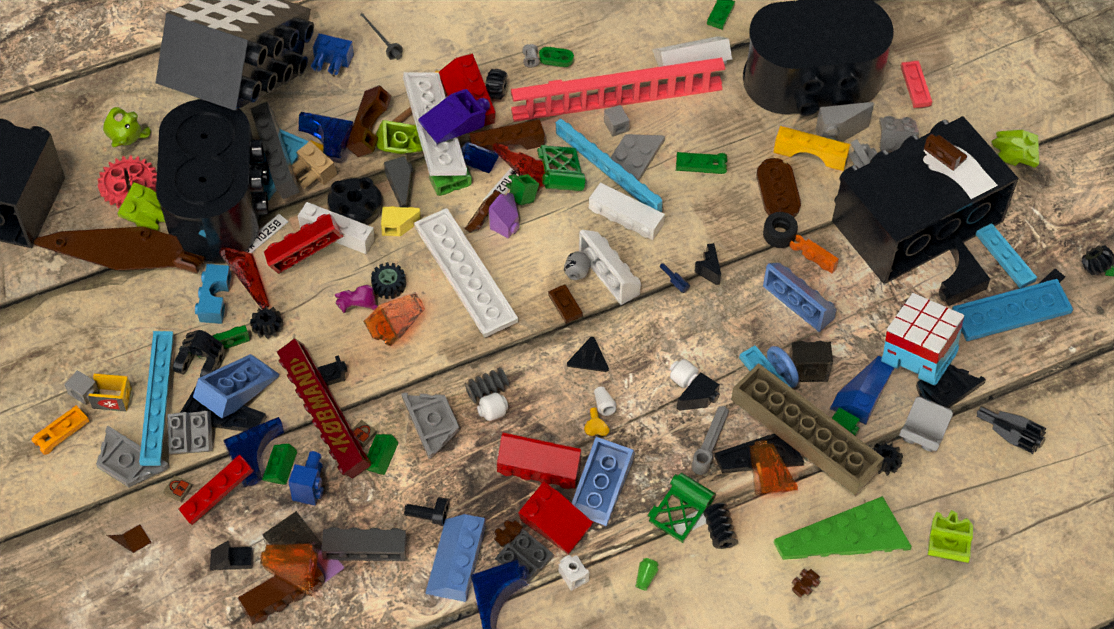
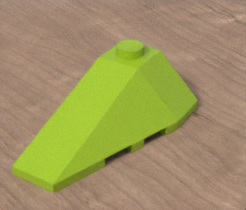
M382 120L376 132L378 137L377 148L382 151L398 154L423 151L416 125Z

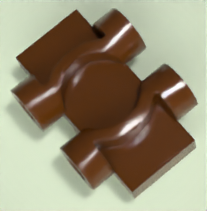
M506 520L504 522V530L500 528L495 530L496 537L494 540L501 547L505 543L513 541L520 533V529L523 528L516 520L513 522Z
M804 568L800 573L802 578L795 577L792 581V584L795 585L792 591L800 598L804 594L809 596L813 591L811 587L814 586L816 588L821 583L819 580L820 576L812 569L808 571Z

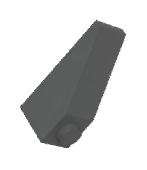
M405 156L384 162V169L399 207L408 208L413 167L411 162H407Z

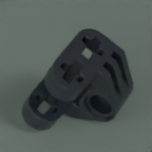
M203 330L187 333L186 339L183 340V345L180 346L179 353L174 361L173 371L185 374L195 355L206 357L200 377L219 369L225 354L223 344Z

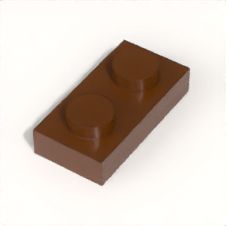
M566 284L548 291V296L565 324L583 317L582 310Z

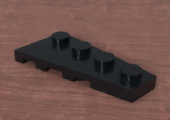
M775 433L716 452L714 456L722 473L804 465L801 454Z

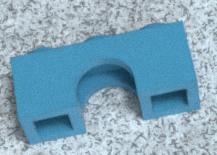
M207 264L206 270L202 272L201 281L203 285L199 287L198 298L200 299L199 303L195 305V314L198 315L199 322L223 323L225 313L223 297H215L213 295L221 291L229 292L232 277L230 266Z

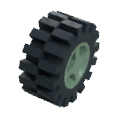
M389 262L386 263V266L380 264V268L376 266L374 268L375 272L372 271L371 276L374 293L376 295L379 294L380 298L385 295V299H388V296L394 299L395 294L400 296V292L403 293L404 288H406L405 274L401 266L398 265L396 267L395 263L389 266Z

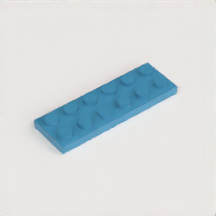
M1058 279L956 305L952 307V310L964 315L961 331L966 341H971L1071 314L1073 308Z

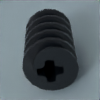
M725 503L713 504L704 511L712 545L717 549L731 548L739 542L738 539L734 538L736 537V532L732 531L734 525L730 524L732 518L728 517L730 511L725 509L728 506Z

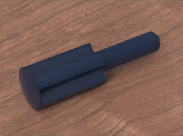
M664 263L660 264V268L670 277V282L682 293L689 290L690 284L677 272L674 274Z

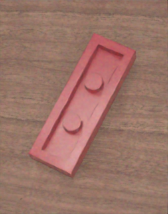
M919 60L902 62L901 70L913 107L931 106L932 99Z

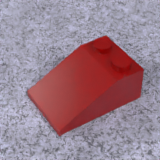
M544 481L518 512L521 522L568 555L593 525V522L560 492Z

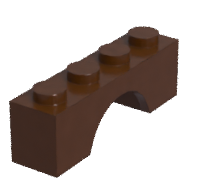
M380 85L364 91L346 145L357 157L374 152L378 137L372 133V127L377 118L388 109L392 97Z
M540 119L470 133V149L473 159L477 161L491 158L498 149L511 144L522 145L526 150L541 147V145H544V130Z

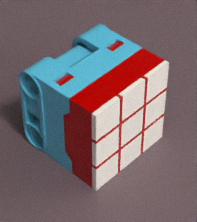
M912 293L887 328L881 362L896 369H899L900 366L919 374V379L935 386L958 352L964 315Z

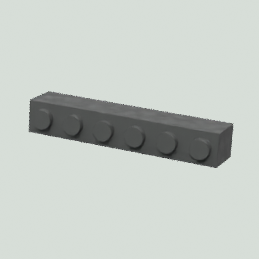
M267 101L250 108L259 138L263 142L265 157L277 191L282 199L300 193L274 112Z

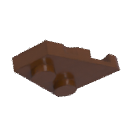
M495 190L486 198L464 229L469 233L474 229L479 230L485 222L483 220L484 217L489 215V207L501 193Z

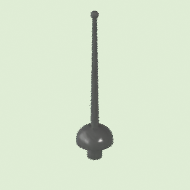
M361 13L360 15L388 46L386 49L387 57L389 59H401L403 47L398 43L390 44L364 16V13Z

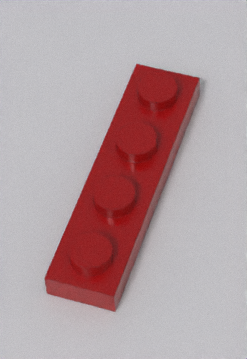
M239 454L179 507L178 510L193 525L254 470Z

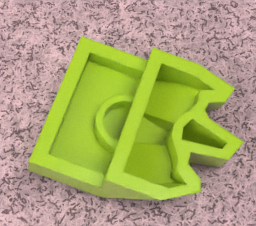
M1025 130L996 132L998 138L991 142L993 147L1001 150L997 154L1005 163L1016 166L1020 162L1034 168L1039 165L1038 135Z
M133 182L117 213L118 217L134 222L137 227L143 226L159 231L157 223L165 222L157 200L156 192Z
M953 510L950 511L946 518L941 513L936 512L929 535L928 555L969 563L971 541L973 538V524L970 520L965 518L959 521L957 512Z

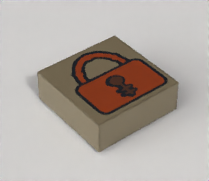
M363 420L352 429L363 447L377 434V430Z
M174 475L163 492L165 495L182 503L191 490L192 483Z

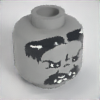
M580 251L569 254L564 265L565 274L572 280L585 278L591 264L590 259L585 253Z

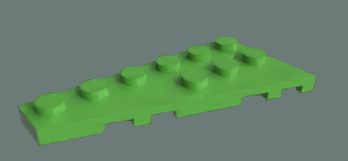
M883 496L774 539V545L783 560L807 558L808 556L817 555L827 557L831 554L854 555L867 554L872 551L892 552L897 549L907 551L912 548Z

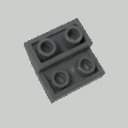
M522 529L511 544L507 543L495 559L527 585L555 555L527 531Z

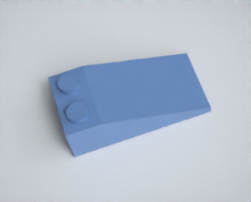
M250 354L198 378L193 398L216 415L224 418L236 412L279 377V373Z
M595 437L572 504L591 521L607 526L636 454L635 451Z

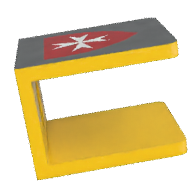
M94 374L93 379L96 381L98 389L121 391L120 396L89 393L88 398L92 408L127 412L132 390L128 376Z

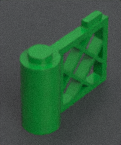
M541 145L537 149L538 157L542 158L545 174H543L542 183L546 189L584 190L585 175L581 173L576 148ZM546 152H551V153H553L555 156L552 158V157H551L550 155H548ZM563 154H572V158L569 159ZM560 158L566 163L562 165L556 159ZM552 163L558 169H550L549 165ZM570 165L575 169V171L569 170L566 167Z
M680 473L673 476L670 482L672 485L671 489L658 507L653 506L648 517H650L649 522L683 543L703 515L705 509L713 503L716 493L687 475ZM672 495L680 500L681 506L669 508L668 501ZM694 508L698 513L695 517L686 518L684 509ZM682 510L684 519L672 521L670 512ZM668 512L670 522L660 523L655 520L659 514ZM685 523L686 530L682 536L674 531L673 525Z

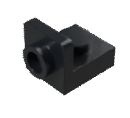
M339 355L335 356L336 362L317 367L327 386L346 380L345 372H348L345 361L340 360Z

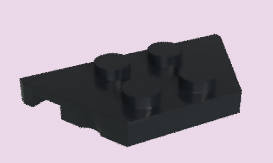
M949 364L947 370L935 386L919 380L916 388L920 397L950 408L985 384L986 379L982 376L980 378L969 374V371Z

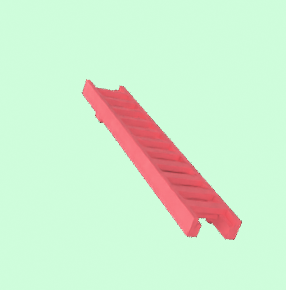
M721 57L568 81L560 79L548 81V84L511 89L513 102L526 100V105L511 107L513 121L517 122L609 108L617 105L622 106L721 91L723 88L720 76L711 77V72L725 70V65ZM701 73H702V78H700V79H699L698 77H694V78H693V76H694L695 74H701ZM685 76V81L676 82V77ZM668 79L667 84L658 85L659 80ZM650 81V86L640 88V83ZM632 84V89L622 90V85ZM615 87L614 92L604 93V88ZM598 89V94L587 96V91ZM580 92V97L569 98V93ZM563 94V99L551 100V96ZM545 97V102L534 104V99Z

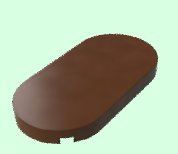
M779 158L764 160L757 168L756 177L765 212L768 215L775 212H785L795 218L800 211L801 199L792 167Z

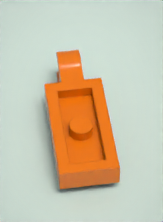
M796 235L795 241L799 243L790 242L791 249L796 251L802 250V254L808 260H812L823 270L833 274L837 269L839 258L810 239L806 241L802 236Z

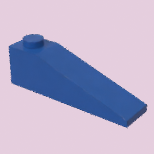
M881 356L876 357L837 393L830 409L837 411L840 407L859 418V422L866 425L894 367L881 362Z

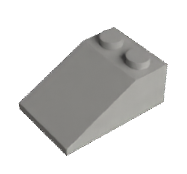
M867 102L820 107L815 129L817 136L843 142L869 127L874 103Z

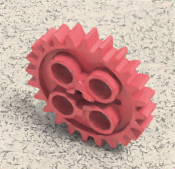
M132 155L129 156V159L122 156L121 161L115 158L116 163L108 162L109 168L103 167L104 172H100V178L97 179L101 197H104L105 202L109 201L111 206L116 203L117 208L121 206L129 192L125 170H128L130 186L135 182L156 192V169L152 167L151 162L147 163L146 159L140 161L139 156L135 160L132 158Z

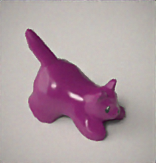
M369 285L359 286L354 292L346 290L335 294V297L339 298L336 300V305L343 313L351 306L370 308L385 316L388 314L384 308L376 305L373 288Z

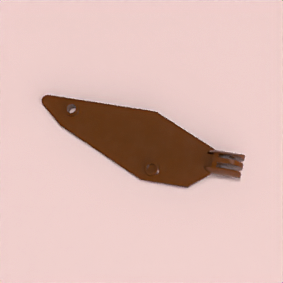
M143 226L61 231L38 237L34 240V244L38 247L114 270L176 267L198 274L206 259L204 256L184 251L176 236Z

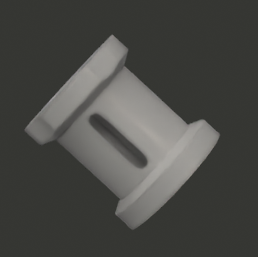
M534 44L525 45L522 50L525 55L524 65L529 68L536 67L539 64V58L537 57L538 47Z

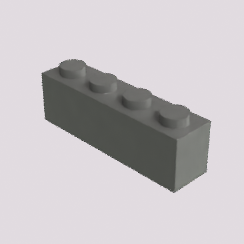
M337 527L323 529L321 550L323 560L406 561V530L392 528L390 530L371 528L368 530L356 527L350 529H339Z

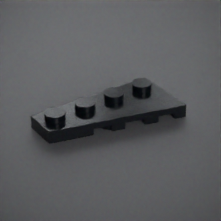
M195 388L180 413L210 411L211 427L258 433L267 418L266 413L245 405L236 412L221 418L193 398Z

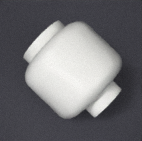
M683 359L679 362L675 361L671 365L670 378L681 388H687L698 376L699 371L696 366Z
M495 392L483 396L480 399L477 410L481 417L492 421L506 414L508 403L503 395Z

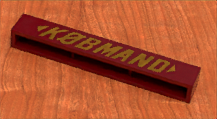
M294 338L277 351L280 357L278 361L287 370V377L290 382L295 384L296 394L303 399L305 410L313 417L312 423L322 433L320 437L325 444H328L330 448L329 454L334 460H337L339 464L337 466L338 470L342 475H347L353 479L372 464L307 348L302 342Z

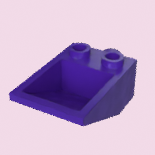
M467 89L449 95L421 116L418 122L432 139L439 144L483 128L485 114L490 108V103L486 98L476 100Z

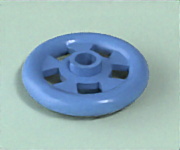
M770 347L767 351L768 361L791 388L796 387L799 382V375L792 359L780 347Z

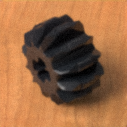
M491 69L488 72L485 86L491 99H502L505 96L508 82L506 71Z
M1099 245L1087 251L1081 261L1084 269L1090 275H1099L1102 272L1105 273L1106 270L1111 269V266L1114 265V253L1106 245Z
M265 306L263 310L258 308L257 313H252V319H250V325L254 334H258L259 338L264 335L267 339L269 335L276 337V332H281V326H283L281 313L276 311L274 307L268 309Z
M884 440L881 445L876 443L874 448H872L884 458L878 474H881L882 471L887 476L890 472L895 474L898 468L902 466L903 454L899 453V447H893V442L887 445Z

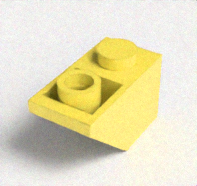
M383 207L381 220L382 236H402L414 227V222L421 220L420 208Z

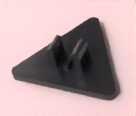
M593 336L567 362V367L601 372L609 371L604 356Z

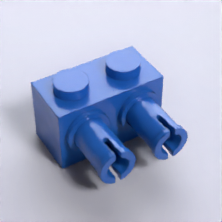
M318 34L313 45L314 60L311 63V68L315 71L316 69L321 71L324 62L329 63L328 72L332 75L334 70V75H337L341 66L348 68L354 55L352 41Z
M310 451L305 466L294 464L288 481L292 501L316 506L317 500L322 498V478L319 475L323 464L319 462L322 457L320 453Z

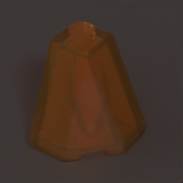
M415 292L380 304L363 322L373 339H381L385 341L386 345L392 346L404 335L425 308Z
M767 440L756 441L755 445L750 446L755 495L798 490L796 482L773 444H767Z
M313 544L266 545L265 551H262L260 563L263 564L264 569L304 594L312 596L318 562V554Z

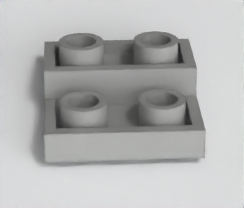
M210 411L168 414L169 454L212 451Z

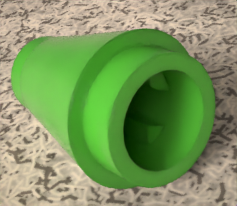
M643 558L642 562H639L635 585L638 589L647 591L659 571V564L656 561Z

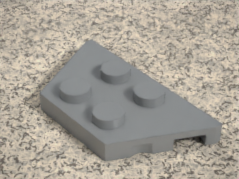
M625 134L610 158L614 162L619 163L624 170L633 174L640 181L664 143L665 136Z
M405 392L401 393L428 459H431L459 432V426L445 395L435 394L431 396L420 394V396H413Z
M106 427V436L104 442H102L101 453L96 463L97 468L129 488L169 468L168 463L162 459L161 466H140L141 446L113 428Z

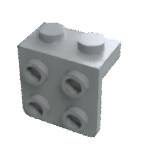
M885 116L879 120L882 130L880 150L894 151L900 148L901 144L912 135L919 136L916 121L910 117L895 119L892 116Z
M918 396L913 403L899 436L903 437V440L908 443L914 444L915 442L922 445L921 447L927 451H937L953 411Z

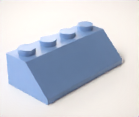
M769 263L766 266L763 287L818 332L822 331L835 319L837 308L834 304L824 299L817 290L809 287L803 279L794 275L788 267L783 266L781 263Z
M463 514L445 520L426 594L462 602L467 601L485 532V518Z

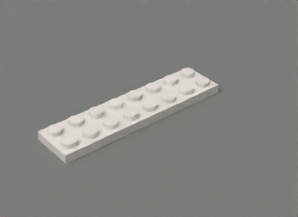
M404 72L403 80L429 175H466L467 168L458 137L437 144L418 122L421 116L446 98L439 73Z
M447 208L414 222V227L484 338L518 323V317Z

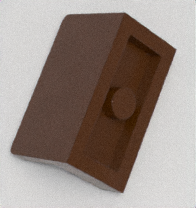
M931 134L927 137L924 150L952 171L967 159L965 153L942 136Z

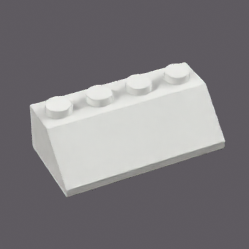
M722 36L653 49L658 67L721 57L724 64H726L727 60L732 59L729 38Z
M581 230L579 233V251L587 255L591 262V269L620 305L639 296L640 280L638 277L633 276L628 265L620 260L615 250L611 249L607 239L598 232Z

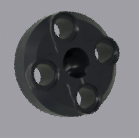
M351 177L332 183L328 193L329 211L365 225L375 221L380 213L382 204L381 193L370 178Z

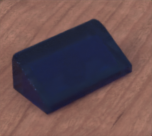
M469 142L461 148L465 165L486 173L491 172L499 157L498 153Z

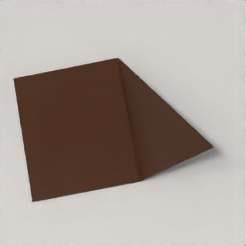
M140 524L120 535H106L132 553L152 543Z

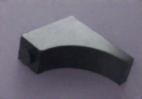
M959 237L953 239L950 247L956 270L948 279L941 283L939 289L940 298L948 306L986 290L990 282L989 276Z

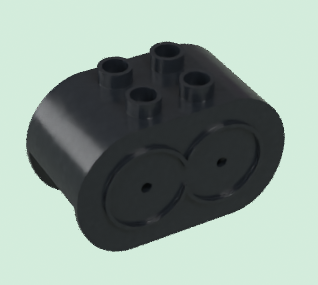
M794 0L768 4L756 12L750 23L748 59L743 70L744 88L749 97L760 107L770 112L785 115L799 113L802 116H810L819 111L820 107L870 102L878 94L882 86L894 35L892 21L886 11L873 0Z
M203 99L189 101L177 106L163 118L160 124L156 196L162 209L168 233L177 237L184 251L204 256L206 258L204 263H220L241 255L257 238L259 215H267L269 212L267 192H263L264 185L269 184V172L267 162L258 163L264 162L262 139L253 140L250 124L245 113L241 109L235 111ZM205 230L206 237L199 235V232Z

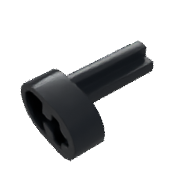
M438 497L434 508L407 504L404 508V515L432 520L433 524L443 526L448 515L450 499Z

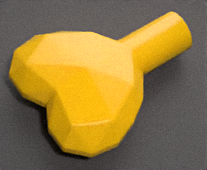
M591 408V419L585 424V433L589 436H607L609 434L608 425L599 418L597 408Z

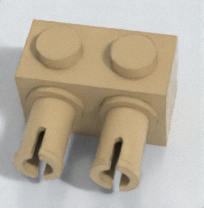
M311 141L296 152L298 160L291 165L295 176L304 169L309 171L302 178L298 179L299 184L304 189L315 180H319L325 185L337 175L334 162Z

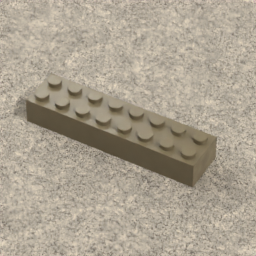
M758 363L733 388L731 400L855 496L880 471L884 460L881 455Z

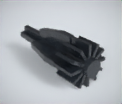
M982 406L976 413L977 417L993 424L992 429L1006 441L1031 454H1034L1037 448H1041L1045 442L1046 428L1024 416L1000 411L997 414Z

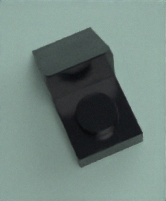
M707 244L706 252H703L704 260L695 262L694 271L713 284L720 285L721 270L715 244Z
M226 541L211 550L210 570L252 569V546L231 547L230 542Z

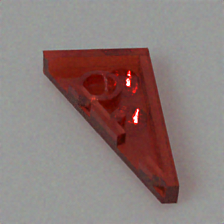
M497 143L493 145L492 149L519 176L528 174L539 183L537 192L545 186L542 183V177L545 174L543 161L535 160L533 157L521 152L519 154L514 153L504 145Z
M223 247L219 251L220 255L262 310L265 306L269 307L270 305L253 253Z

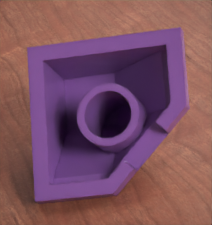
M507 193V195L500 194L489 207L490 229L508 239L518 231L520 226L519 215L512 193Z

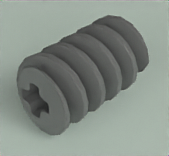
M501 367L497 368L496 372L491 370L489 375L484 373L482 378L476 376L475 381L469 379L468 384L465 382L468 396L474 404H476V397L481 399L483 394L489 395L491 391L498 393V388L505 392V386L509 387L508 379Z

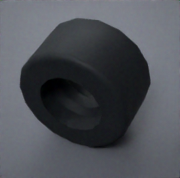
M785 212L770 214L764 223L763 237L765 241L776 248L790 246V242H794L797 235L798 224L796 219ZM775 228H783L786 232L776 231Z

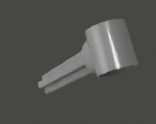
M726 406L718 407L702 447L694 453L691 467L693 472L698 475H704L709 471L713 459L712 451L729 413V409Z

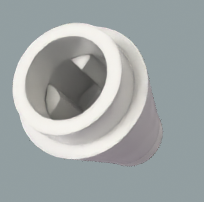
M604 387L596 388L594 394L598 412L603 416L612 415L616 411V402Z

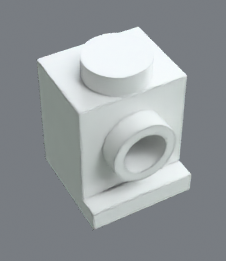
M567 555L561 559L559 573L571 591L589 582V571L585 569L577 555L573 557Z

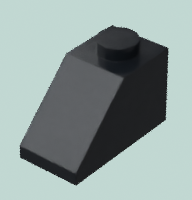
M700 372L678 398L676 409L682 411L707 408L711 402L715 403L719 398L720 384Z

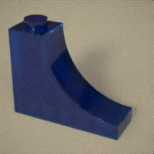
M300 112L298 131L309 133L318 138L323 144V153L326 156L341 159L347 148L346 145L353 127V121Z
M279 417L223 440L231 461L240 454L254 470L241 482L243 487L253 486L262 480L259 467L261 455L266 446L275 437L284 433Z
M519 560L471 575L483 629H497L498 615L506 600L517 590L528 586L526 578L529 577L527 567L523 566Z

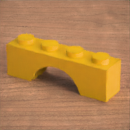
M780 126L773 153L792 157L800 152L811 153L822 159L826 167L844 171L851 144Z

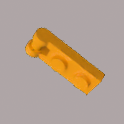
M76 405L35 434L32 442L40 447V451L44 455H47L55 446L90 421Z

